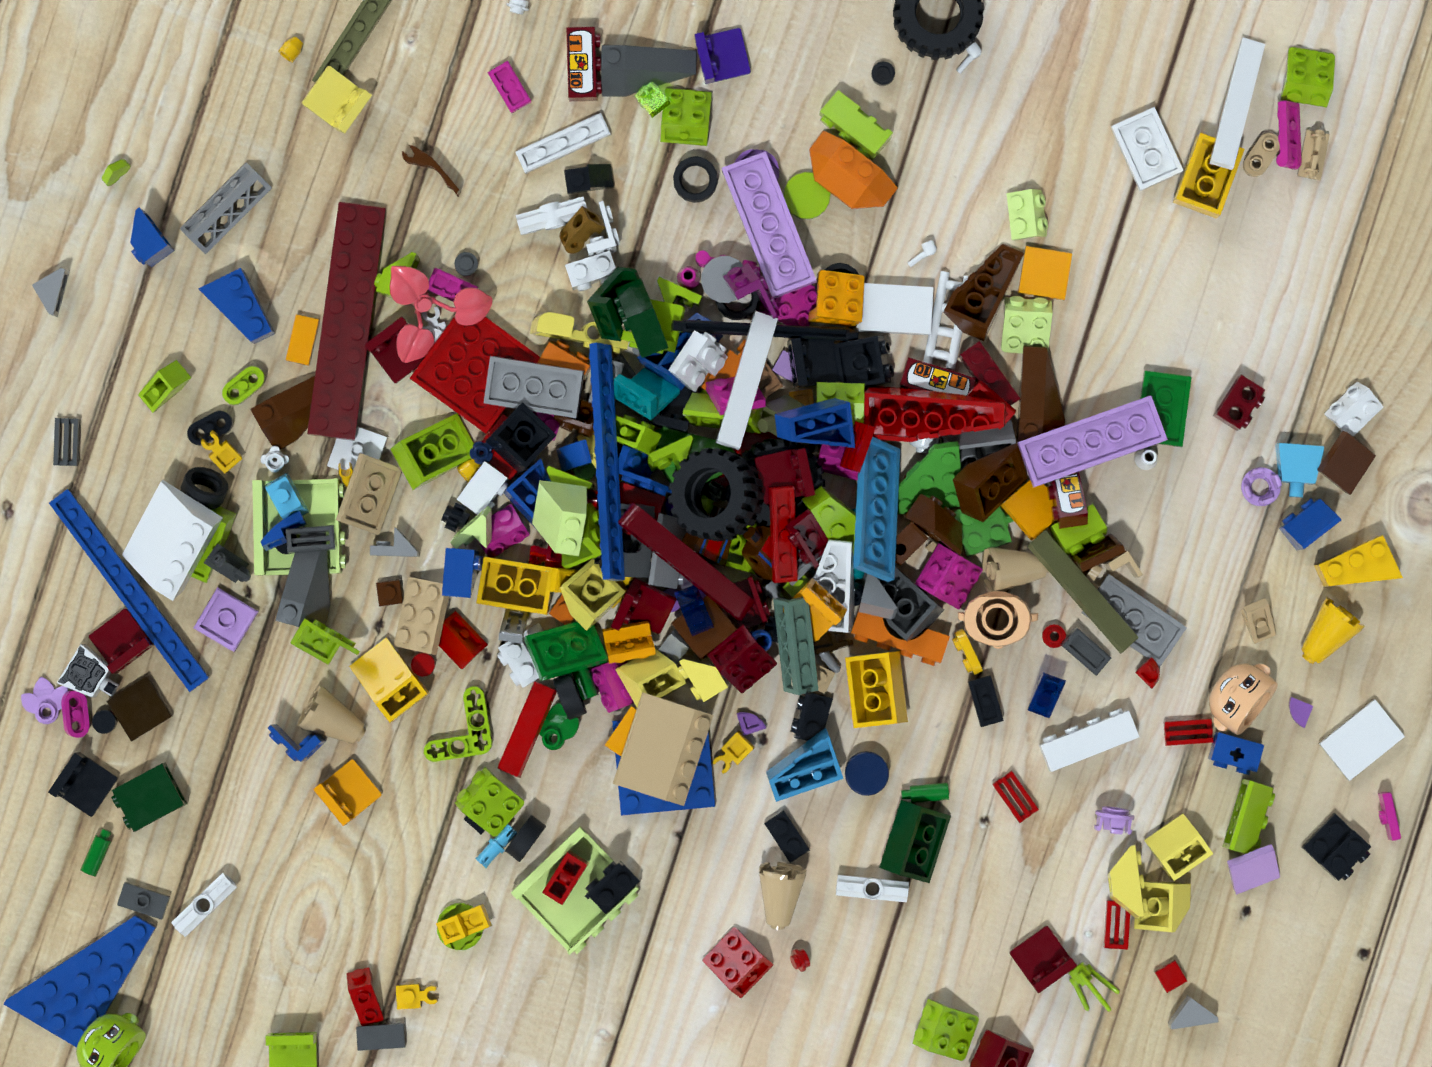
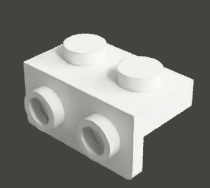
M1356 382L1347 389L1346 393L1337 402L1330 406L1324 415L1333 421L1341 432H1348L1354 437L1383 406L1369 388Z

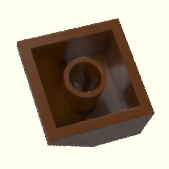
M920 494L905 515V518L910 522L912 521L932 540L960 555L962 553V524L955 519L957 514L947 507L943 509L941 507L943 503L936 497L931 495L928 498Z

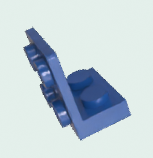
M623 445L618 458L619 474L622 475L621 480L663 496L667 492L672 494V490H668V486L650 479L653 471H651L647 464L649 455Z
M272 724L268 727L271 731L269 734L271 739L278 745L283 744L287 748L286 754L295 762L307 761L326 742L320 734L308 735L299 744L302 747L300 748L277 724Z

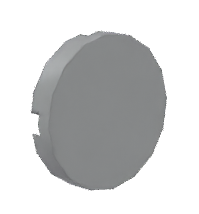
M719 256L712 259L705 265L701 275V284L704 292L711 299L719 303H729L737 300L727 286L723 276L728 274V271L732 268L741 267L743 264L731 256Z

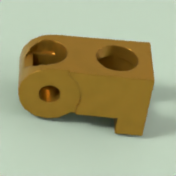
M582 206L561 230L559 237L565 250L568 253L574 254L583 249L584 243L594 232L600 234L605 229V226L597 213Z

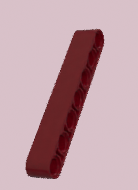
M632 503L619 519L618 524L737 620L742 621L754 605L755 601L639 506Z

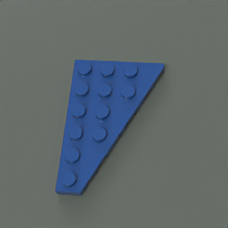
M137 915L5 1000L4 1005L77 1047L87 1027L98 1017L107 1013L157 927Z

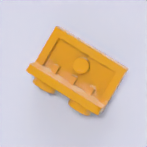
M649 621L622 625L619 631L613 628L603 629L609 664L623 663L626 660L636 658L644 659L656 655Z

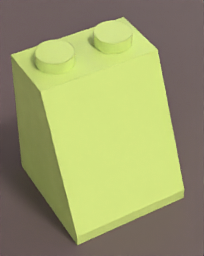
M539 480L532 524L555 553L579 556L586 520L587 487Z

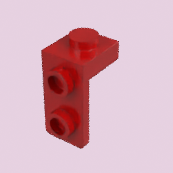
M370 968L356 969L353 972L346 973L348 992L361 1026L383 1021L384 1016L373 989Z

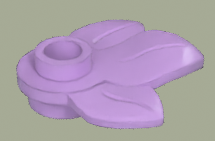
M40 677L34 686L33 694L25 693L21 695L22 705L26 711L35 714L36 719L40 723L51 724L58 718L59 710L62 709V697L69 690L64 686L54 689V686L47 679ZM45 708H49L51 710V715L49 717H45L43 715V710Z

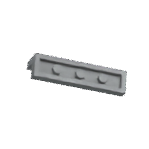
M246 162L180 230L202 252L207 254L272 187ZM258 180L263 187L257 193H250V187ZM238 199H244V206L240 210H233V204ZM221 216H228L227 223L224 226L216 227L217 220ZM211 232V239L203 246L197 239L204 233Z

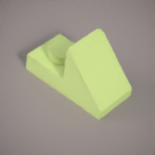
M489 506L454 535L450 543L456 549L462 544L467 546L474 538L485 548L488 547L492 540V514Z

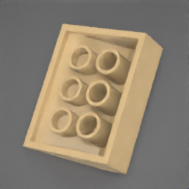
M642 692L613 784L684 806L714 715Z

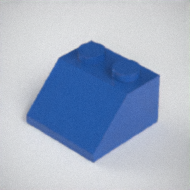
M140 207L135 210L130 241L134 249L131 252L143 265L148 264L153 267L175 250L150 216Z
M1312 498L1300 506L1302 508L1301 512L1297 515L1291 513L1282 520L1284 525L1279 529L1296 551L1305 549L1341 521V518L1321 499H1316L1315 501Z

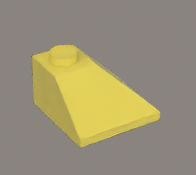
M594 559L589 561L560 587L570 615L586 631L599 621L626 593L615 581L603 580L599 564H594Z
M1144 881V889H1141L1142 898H1146L1147 912L1144 913L1142 919H1134V929L1175 932L1190 909L1191 884Z

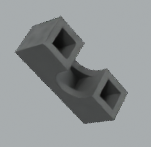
M620 503L621 517L631 504ZM635 504L655 519V506ZM631 535L629 546L623 550L625 577L649 578L651 550Z

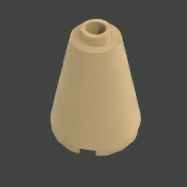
M990 547L983 551L982 572L986 571L987 579H983L987 592L1007 591L1045 578L1046 574L1049 573L1033 553Z
M319 686L307 702L306 710L302 711L297 726L303 730L351 744L355 741L360 742L366 731L363 728L364 723L322 686Z
M766 862L759 866L766 923L771 925L772 929L783 930L786 926L790 925L806 877L807 870L804 869L802 871V866L777 862V866H770V862Z

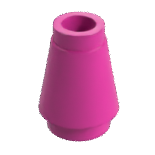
M683 267L677 274V282L681 287L688 290L694 289L700 282V274L694 267ZM691 272L693 277L687 280L684 278V274Z

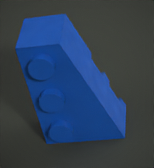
M242 268L198 288L253 344L275 334Z
M695 313L688 319L711 321L699 313ZM680 331L675 353L664 351L663 354L654 353L644 358L640 355L637 358L644 368L682 390L685 385L669 371V368L692 333H681ZM710 334L717 339L716 342H719L723 337L722 334Z
M833 398L774 414L778 438L792 442L855 448L851 406L848 401Z
M541 459L504 492L505 496L531 524L539 480L551 482Z
M446 548L442 596L471 598L478 571H482L483 557L479 556L478 551Z

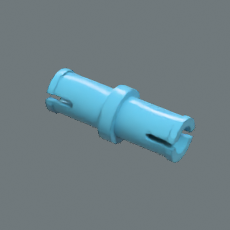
M507 824L498 836L488 841L487 847L475 859L487 868L499 853L502 854L505 851L504 847L513 839L517 832Z

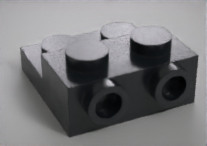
M873 336L834 344L840 383H863L864 387L891 383L890 377L894 376V369L887 360V354L890 353V345L888 340H884V336Z
M1333 813L1301 848L1335 880L1339 881L1342 878L1345 881L1354 872L1352 867L1357 861L1363 863L1369 857L1370 852L1368 850L1371 846L1340 817Z

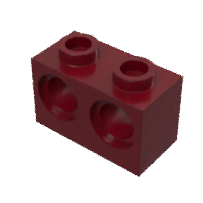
M1243 375L1238 376L1213 416L1236 431L1242 427L1246 429L1253 418L1250 416V413L1254 407L1258 409L1265 399L1262 395L1265 389ZM1244 388H1249L1253 392V398L1250 401L1242 397V390ZM1231 408H1237L1240 411L1239 420L1235 421L1230 418L1229 411Z

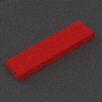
M794 486L769 487L772 582L798 581L797 548L789 541L787 536L790 533L785 527L795 519Z
M534 681L498 765V769L521 778L556 696V690Z

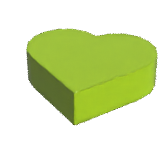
M125 159L108 165L102 175V181L107 186L113 185L121 176L129 171L131 166Z

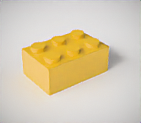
M1199 133L1195 139L1172 203L1217 219L1222 213L1245 149L1239 147L1232 170L1209 164L1216 138Z
M484 557L476 604L548 615L552 593L550 592L552 568Z
M900 651L845 657L853 728L908 722Z

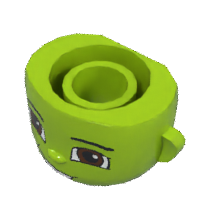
M131 1013L123 1015L105 1014L94 1020L84 1031L77 1045L76 1055L80 1067H128L141 1049L146 1038V1033L137 1025L139 1022L138 1017Z

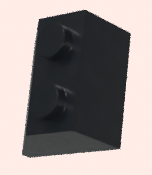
M522 402L485 442L520 474L556 437V434Z

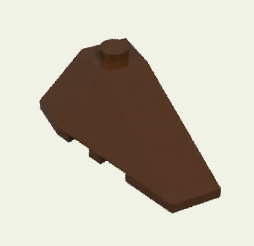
M1002 244L984 261V264L977 271L973 272L960 287L958 286L953 291L943 313L963 333L985 341L1024 253Z
M1023 346L1019 393L1021 399L1018 406L1016 433L1017 442L1065 426L1063 409L1048 350L1045 347Z
M315 376L250 409L272 446H278L281 450L296 442L307 430Z

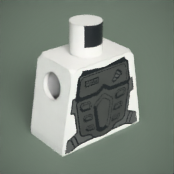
M80 644L57 682L64 687L90 697H97L100 690L112 697L119 684L108 678L111 672L106 666L109 664L85 644Z

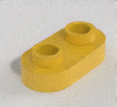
M963 628L954 632L955 637L952 638L956 650H962L965 656L962 662L967 672L972 671L974 675L982 672L981 664Z

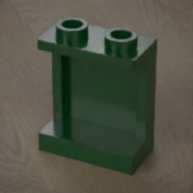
M617 267L587 301L602 339L621 341L623 322L613 299L618 297L615 288L640 279L636 269Z
M166 762L113 789L114 795L111 796L115 806L118 809L121 807L125 815L122 818L126 827L129 830L132 828L133 832L187 805Z

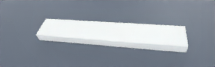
M1244 37L1241 40L1209 164L1229 170L1234 168L1265 48L1264 43Z
M755 311L716 440L718 444L739 450L741 447L778 318L773 319L771 316Z

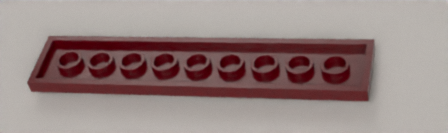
M345 202L338 203L308 435L355 441L367 348L364 344L368 342L375 293L374 283L378 271L386 208Z

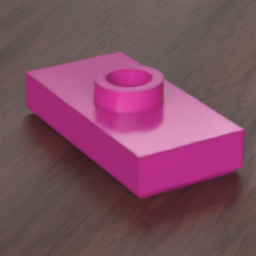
M508 61L487 72L511 114L532 102Z
M434 268L429 279L428 291L454 302V298L460 290L470 287L478 289V287L438 268Z
M1378 793L1382 810L1379 811V819L1381 824L1385 825L1388 840L1401 839L1392 793Z

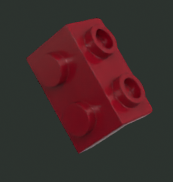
M807 509L785 527L790 533L787 536L789 541L795 548L798 547L800 550L798 553L800 559L805 565L810 563L816 569L819 567L816 559L823 555L828 538L813 513Z

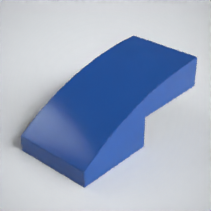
M586 439L556 450L561 471L563 472L592 463Z
M298 511L276 524L261 540L263 548L268 551L287 543L286 529L300 528L307 525L302 513Z

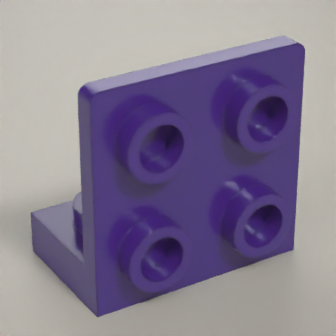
M740 28L704 36V32L694 34L705 84L751 73Z

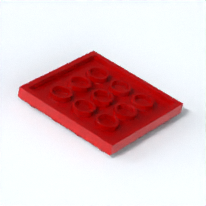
M454 316L409 379L487 434L506 408L484 403L490 356L537 363L540 356L487 317H484L476 324L466 326L459 324Z

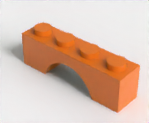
M859 608L850 632L855 634L854 639L864 643H867L868 639L876 641V647L890 651L891 647L899 649L900 655L911 659L913 654L922 657L921 662L932 666L935 665V662H942L950 638L948 635L926 629L917 638L909 641L901 640L888 632L884 625L883 617L861 613Z

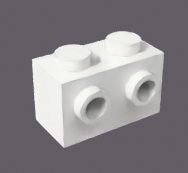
M610 250L565 265L573 290L578 289L579 292L592 288L591 284L597 282L603 284L616 269Z
M484 461L457 500L477 515L487 506L492 510L495 506L492 501L497 495L502 496L505 490L509 487L506 483L509 479Z

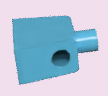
M1277 443L1275 444L1278 476L1281 482L1290 483L1289 497L1303 498L1304 484L1312 485L1316 483L1319 472L1317 469L1321 464L1324 446Z
M288 473L266 484V491L283 519L298 511L302 515L309 513Z

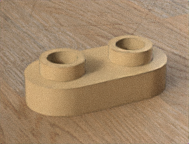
M1266 133L1256 141L1243 161V170L1248 176L1259 177L1267 170L1280 150L1276 135ZM1266 141L1272 142L1273 147L1271 149L1266 148ZM1257 160L1260 163V167L1254 168L1252 161Z

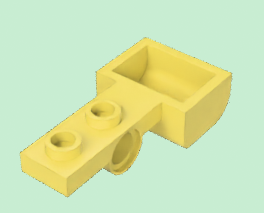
M547 312L537 316L531 324L530 334L584 343L583 347L589 348V344L596 342L611 345L612 353L620 354L621 350H627L628 348L627 341L602 339L595 322L585 324L581 331L573 330L574 318L568 315ZM590 326L595 327L598 331V336L595 340L590 339L587 335V330Z

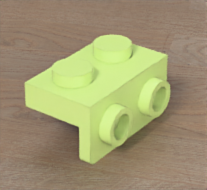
M1028 189L1006 193L1011 239L1021 240L1033 237H1047L1048 221L1044 213L1046 201L1042 190Z

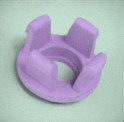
M1259 467L1250 470L1244 476L1241 490L1244 498L1250 504L1266 506L1277 499L1282 483L1278 474L1276 475L1268 468ZM1259 478L1267 481L1269 486L1267 493L1262 496L1254 494L1251 487L1254 480Z
M1102 806V810L1095 811L1097 815L1096 825L1094 824L1095 830L1100 831L1103 824V829L1110 830L1112 834L1122 835L1124 826L1125 833L1129 835L1132 833L1131 823L1135 816L1129 814V810Z

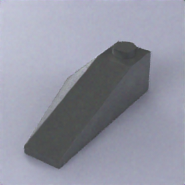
M602 45V97H627L643 90H649L665 83L696 75V50Z
M326 532L300 534L299 538L326 536ZM327 541L299 543L297 547L327 544ZM327 551L294 554L275 621L300 627L305 618L312 623L316 619L326 625L331 607Z
M896 566L895 580L886 582L877 578L897 606L895 618H886L889 626L906 641L929 628L944 611L936 601ZM865 573L863 576L865 582L867 578V573Z

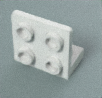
M603 201L599 202V208L608 238L604 239L603 236L590 239V243L586 244L589 257L609 250L611 253L617 252L616 245H620L616 228L611 229L610 223L613 222L610 206H604Z

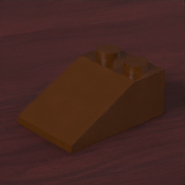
M1015 443L968 464L953 478L960 509L963 514L984 522L1028 479L1018 444Z

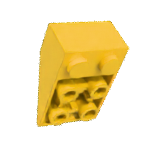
M387 637L349 666L389 723L395 721L429 694L428 690Z

